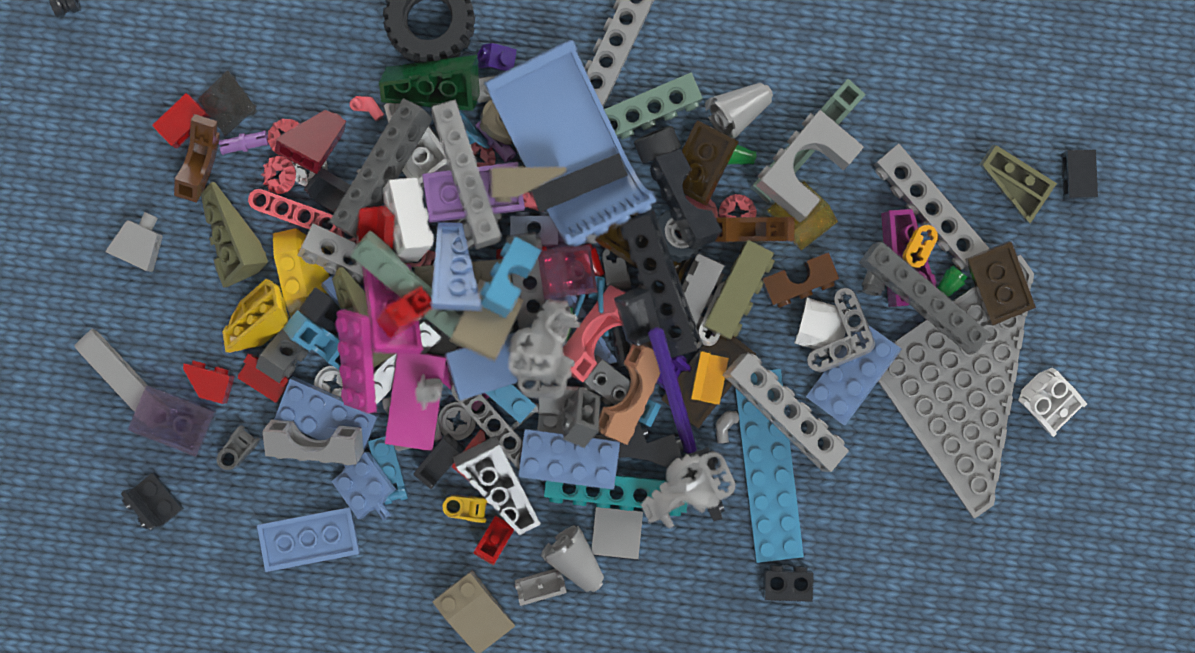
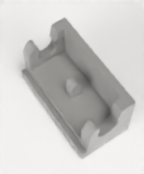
M551 569L515 580V588L518 592L520 606L567 592L563 574L557 569Z

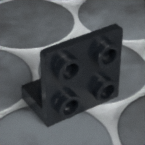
M155 472L147 476L134 488L120 493L123 497V504L129 510H134L139 516L137 520L140 525L145 529L148 528L150 531L163 527L184 509Z

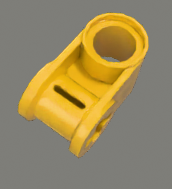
M450 495L443 503V511L451 518L486 523L487 519L484 517L486 503L489 502L484 497ZM450 500L458 501L460 503V510L450 512L447 508V503ZM477 504H479L478 514H476Z

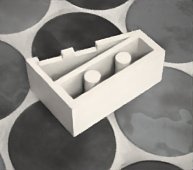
M417 178L389 180L383 188L384 206L395 215L394 253L403 263L418 262L433 244V234L429 231L427 224L428 212L423 207L422 188L418 185Z

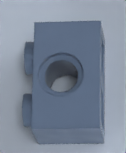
M516 212V216H510V235L528 233L529 225L538 223L541 226V231L536 235V238L541 237L542 246H558V230L548 212H539V216H530V212Z

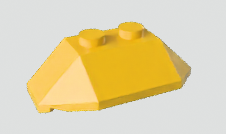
M296 228L273 233L274 259L283 298L290 317L293 316L296 310L300 309L315 287L329 296L321 284L330 277V273L325 271L324 267L306 263L302 257L297 256L307 235Z
M265 279L237 305L230 318L229 325L225 326L222 331L225 352L231 353L262 346L287 324L289 317L284 298L279 287L271 280Z

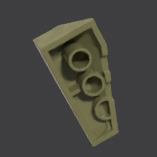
M211 182L201 194L206 222L211 224L212 237L209 239L210 244L215 245L216 248L215 268L222 286L225 288L258 274L268 263V260L258 238L215 182Z
M343 267L338 268L332 282L340 308L368 316L366 293ZM372 347L373 367L391 358L396 353H373Z

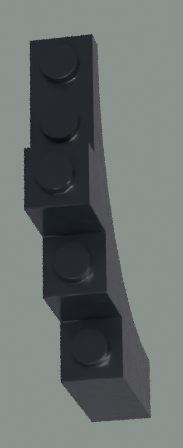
M638 421L634 434L628 444L620 442L618 458L644 459L668 468L677 458L683 460L686 455L694 457L697 454L699 457H702L708 453H715V451H710L708 447H704L692 453L681 455L680 451L684 449L680 437L675 438L674 434L646 442L645 438L649 437L645 424L640 425ZM602 433L597 434L593 437L607 440H615ZM712 457L708 460V468L712 471H715V465L719 464L717 457ZM691 467L688 468L689 473L682 478L696 480L695 475L698 474V470H693ZM721 500L717 506L707 508L713 521L723 519L721 513L725 512Z

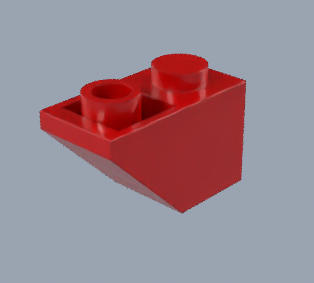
M421 286L386 307L376 319V322L391 340L409 329L432 310V299Z
M192 360L191 364L183 365V370L199 398L221 404L228 402L235 377L228 375L229 370L220 367L210 370L205 368V363Z

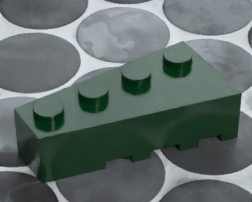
M477 55L386 67L379 81L381 102L400 104L405 99L417 106L434 107L455 100L458 110L474 111L480 96Z

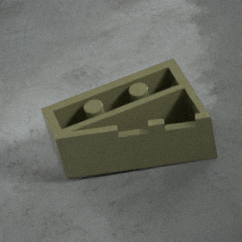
M997 145L991 146L979 164L1024 221L1029 224L1057 184Z

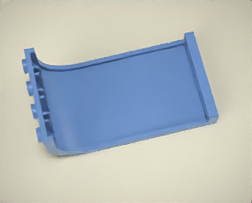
M568 40L484 82V85L524 166L566 167L565 173L548 182L619 153L628 176L547 209L552 222L563 240L568 245L573 244L577 246L587 240V236L593 233L599 235L609 229L608 225L614 222L621 224L630 219V214L636 211L642 213L652 207L651 204L656 202L653 193L642 185L630 165L578 57L577 48L573 40Z

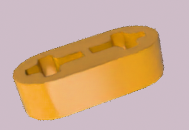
M920 226L914 231L903 253V260L912 268L921 267L926 263L938 238V233L933 226ZM928 231V236L930 237V240H925L921 245V242L923 240L921 232L923 233ZM919 248L917 257L920 260L912 262L913 258L910 256V253H916Z

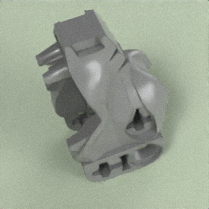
M548 299L542 306L543 311L538 313V319L534 320L532 327L520 329L510 340L512 344L509 348V352H511L509 368L512 374L518 377V386L524 396L556 399L564 393L567 379L572 373L571 367L575 365L572 359L563 355L562 345L566 343L565 340L570 327L579 328L580 323L577 322V316L571 314L567 301ZM535 380L536 384L533 388H524L526 381ZM553 383H556L558 387H555L553 391H550L549 387H552Z
M712 452L702 457H699L698 454L694 457L686 455L683 460L677 458L668 467L666 473L667 482L659 486L661 492L655 490L651 494L653 498L647 497L641 506L649 523L661 520L668 528H671L674 524L669 512L684 505L683 501L692 504L703 513L705 508L717 506L721 499L730 496L734 492L736 485L724 458L720 454ZM712 457H718L721 462L719 469L715 471L710 470L707 465L708 460ZM690 467L693 470H698V474L695 475L696 480L694 481L692 478L682 479V477L689 473L688 468ZM724 469L727 474L722 475L725 482L730 481L731 483L727 493L724 490L719 491L718 486L721 485L719 478L713 480L712 475L720 474Z

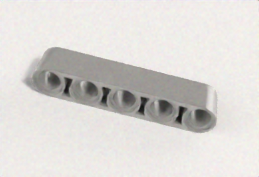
M92 328L74 345L77 351L147 426L154 429L171 413L167 405L95 329Z
M452 383L451 392L454 398L490 438L497 437L506 456L520 470L519 457L522 455L523 447L521 438L481 394L458 400L454 383ZM482 401L485 406L484 410L480 413H474L471 410L473 402ZM494 418L498 419L500 427L495 431L489 430L487 428L488 421ZM508 436L516 439V443L512 448H505L503 446V440Z

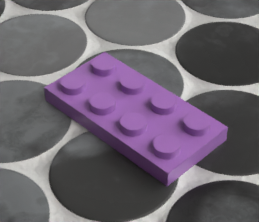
M518 162L478 167L493 214L524 211L525 209L523 194L519 197H511V202H495V197H489V168L518 167ZM442 171L423 174L429 223L466 218L451 172Z

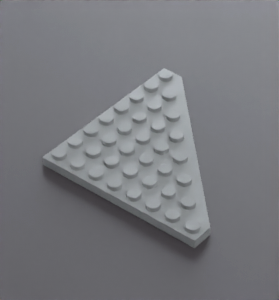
M1018 255L1019 263L1030 290L1034 273L1023 257ZM973 286L953 300V302L991 333L977 353H966L926 319L893 342L902 350L878 383L971 517L975 519L991 508L995 502V490L999 479L1001 455L1005 445L1008 415H1010L1012 392L1014 382H1016L1019 352L1022 347L1023 329L1028 311L996 325H989L976 287Z

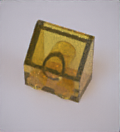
M804 181L802 184L816 195L820 201L801 222L794 218V241L792 242L800 250H803L838 222L829 204ZM777 203L767 209L771 217H793Z

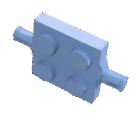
M365 452L356 465H344L345 468L342 473L331 482L358 519H362L369 512L376 510L384 521L391 516L384 503L387 497L396 489L370 452Z

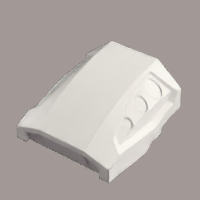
M806 297L805 309L802 314L801 324L799 325L800 329L794 344L816 350L843 339L846 329L837 306ZM842 346L836 348L835 355L840 352Z
M1054 368L1038 373L1022 389L1018 400L1053 437L1081 407L1087 405L1075 388Z

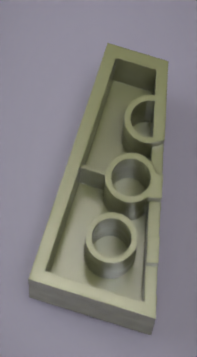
M750 240L742 244L740 249L742 253L734 261L730 271L732 273L725 280L720 290L721 294L715 300L703 325L704 328L728 340L732 336L737 337L743 325L739 323L743 314L747 316L753 306V303L750 302L753 294H758L764 284V281L761 280L764 272L769 273L775 260L771 259L774 254L773 252Z

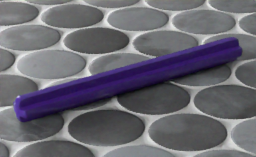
M654 328V330L649 332V336L684 449L683 451L689 454L697 450L696 442L662 329Z

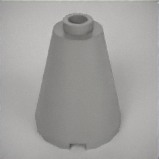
M757 83L711 97L705 102L706 111L708 109L711 111L712 115L708 118L714 129L735 139L771 104L773 93L768 85Z
M571 526L556 535L555 539L557 541L552 546L548 543L543 549L541 556L547 563L585 592H595L603 585L604 576L582 530L578 526L577 528L576 526Z

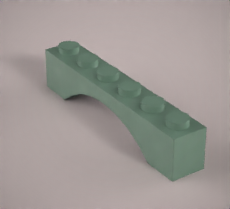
M847 79L820 110L839 125L866 94ZM806 149L796 153L793 161L794 173L799 170L815 150ZM758 178L751 186V189L765 202L769 203L772 199L756 186L761 180Z
M369 230L354 247L351 257L401 298L422 286L432 299L433 289L417 277L397 257L392 249ZM432 309L425 317L452 338L465 310Z

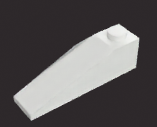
M387 103L384 105L388 122L400 104ZM428 126L402 170L407 178H417L418 185L421 188H424L423 174L450 171L440 139L430 126Z

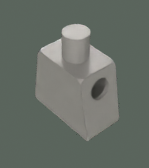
M144 212L139 224L127 220L106 252L143 270L153 272L162 241V235L152 231L158 218Z

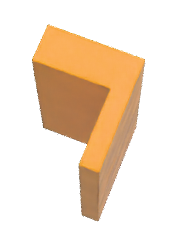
M701 352L691 399L720 404L725 380L723 374L727 370L729 358Z

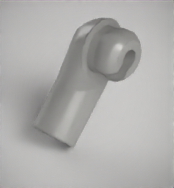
M726 411L716 421L717 443L729 442L728 429L734 423L739 422V414L736 411Z

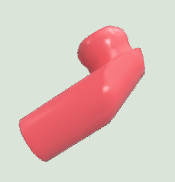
M356 96L350 101V108L353 111L369 112L375 121L380 120L385 115L372 97Z

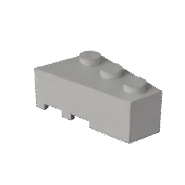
M700 254L696 255L682 285L698 330L704 319L701 316L704 307L709 308L714 298V295L711 294L714 286L718 287L724 276L721 273L724 265Z

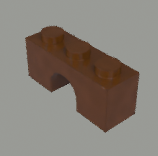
M829 252L804 262L807 269V278L802 284L791 282L785 270L761 279L764 281L763 288L770 305L777 304V307L780 308L790 304V298L799 296L800 299L813 295L812 290L821 287L823 291L835 286L834 281L838 280L839 276Z

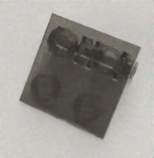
M229 70L198 98L211 118L217 121V126L225 136L233 131L247 116L252 117L258 112L256 109L257 105L252 103L248 93L244 92V88L235 80L236 77L232 76Z

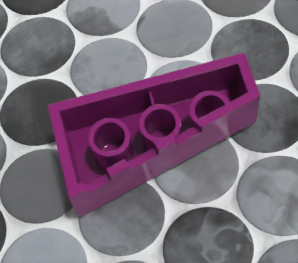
M913 209L892 210L881 213L883 243L902 259L914 231L918 228ZM919 248L916 253H910V256L913 258L912 262L920 260L917 257ZM928 258L923 266L913 269L936 287V280L931 272ZM887 287L888 307L910 306Z

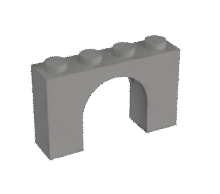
M821 110L815 116L810 113L802 123L805 128L800 133L795 131L787 142L790 146L786 150L781 148L773 157L774 165L771 168L766 166L758 175L761 180L756 186L798 222L807 217L820 199L797 179L793 169L796 153L806 149L817 150L844 170L864 148Z

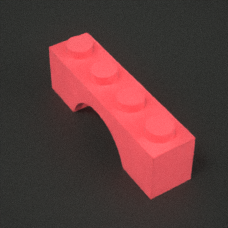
M611 285L603 293V313H599L597 301L580 324V327L576 329L562 348L563 355L575 362V365L571 367V376L581 382L585 381L597 365L594 350L599 338L609 329L622 326L614 298L625 292Z

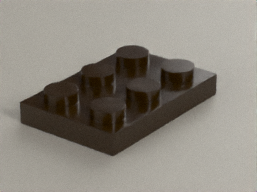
M697 120L682 149L691 168L682 183L683 193L704 205H708L739 141Z
M1007 241L965 259L989 325H996L1036 308L1012 241Z

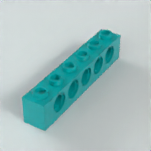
M616 475L614 486H620L623 489V495L618 499L610 496V489L600 488V492L596 496H590L586 492L587 486L576 485V490L569 494L563 490V483L546 481L544 497H548L549 502L563 503V499L573 500V505L586 506L587 502H593L599 508H610L611 504L620 505V510L634 511V507L642 508L641 504L645 501H636L634 499L633 493L636 489H644L647 492V497L653 498L651 494L655 490L661 492L659 486L667 482V480ZM683 501L684 505L671 510L669 515L681 516V512L687 513L688 503Z

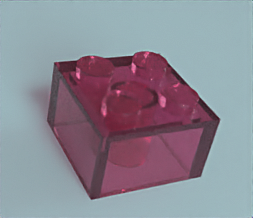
M590 245L559 247L540 252L538 259L545 300L597 293Z

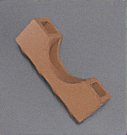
M633 344L624 362L631 377L630 389L626 397L614 406L603 407L599 415L598 432L626 445L634 434L637 422L644 413L645 405L653 393L660 375L654 350L643 345L636 346Z

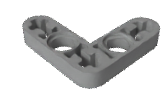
M842 288L837 291L834 298L848 336L816 349L809 354L807 359L808 365L816 372L827 371L866 355L874 349L875 341L858 297L848 288ZM844 294H847L849 297L852 296L849 299V304L854 310H848L847 305L840 302L843 300ZM852 315H859L861 318L859 326L850 327L848 323L849 318ZM861 331L862 337L866 340L869 339V342L866 343V348L863 349L861 346H857L860 343V338L857 334L853 336L852 333ZM838 346H845L847 348V355L844 358H837L835 356V350ZM826 351H829L831 358L834 360L832 363L830 359L823 360L821 367L813 363L817 360L816 356L818 355L821 358L829 356Z

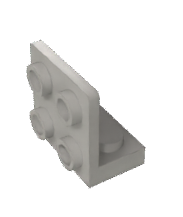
M558 386L549 387L550 391H553V389ZM565 387L564 393L559 398H539L538 430L563 434L562 422L565 418L563 406L566 399L571 398L578 388L588 389L583 387Z

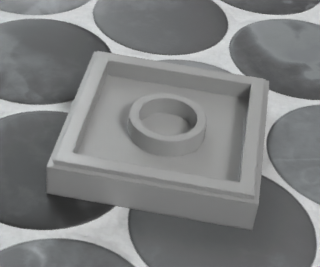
M596 507L592 541L593 555L638 559L643 511H625L615 508Z

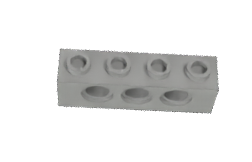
M312 224L297 256L302 257L306 263L324 267L325 271L334 275L338 268L343 267L357 284L365 286L362 265L351 257L356 243ZM321 248L328 249L331 255H325ZM343 258L350 259L353 265H347Z

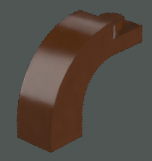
M196 114L191 119L189 148L183 166L175 177L174 196L195 203L199 200L210 177L217 154L220 133L217 132V121Z
M794 217L716 218L722 232L715 242L747 240L794 241Z

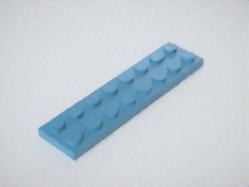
M781 369L770 370L778 377L777 381L783 386ZM752 373L750 377L753 385L757 383L755 373ZM735 388L756 563L802 558L804 555L790 440ZM771 389L767 393L770 401L774 398V393ZM785 407V408H784V414H785V416L787 417V415H786V407Z

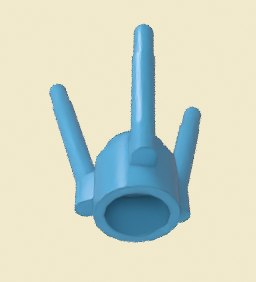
M591 276L587 278V284H582L581 294L574 310L576 316L580 312L586 294H588L590 299L598 300L599 313H603V293L606 291L605 278ZM606 331L604 333V336L607 337L609 335V331Z

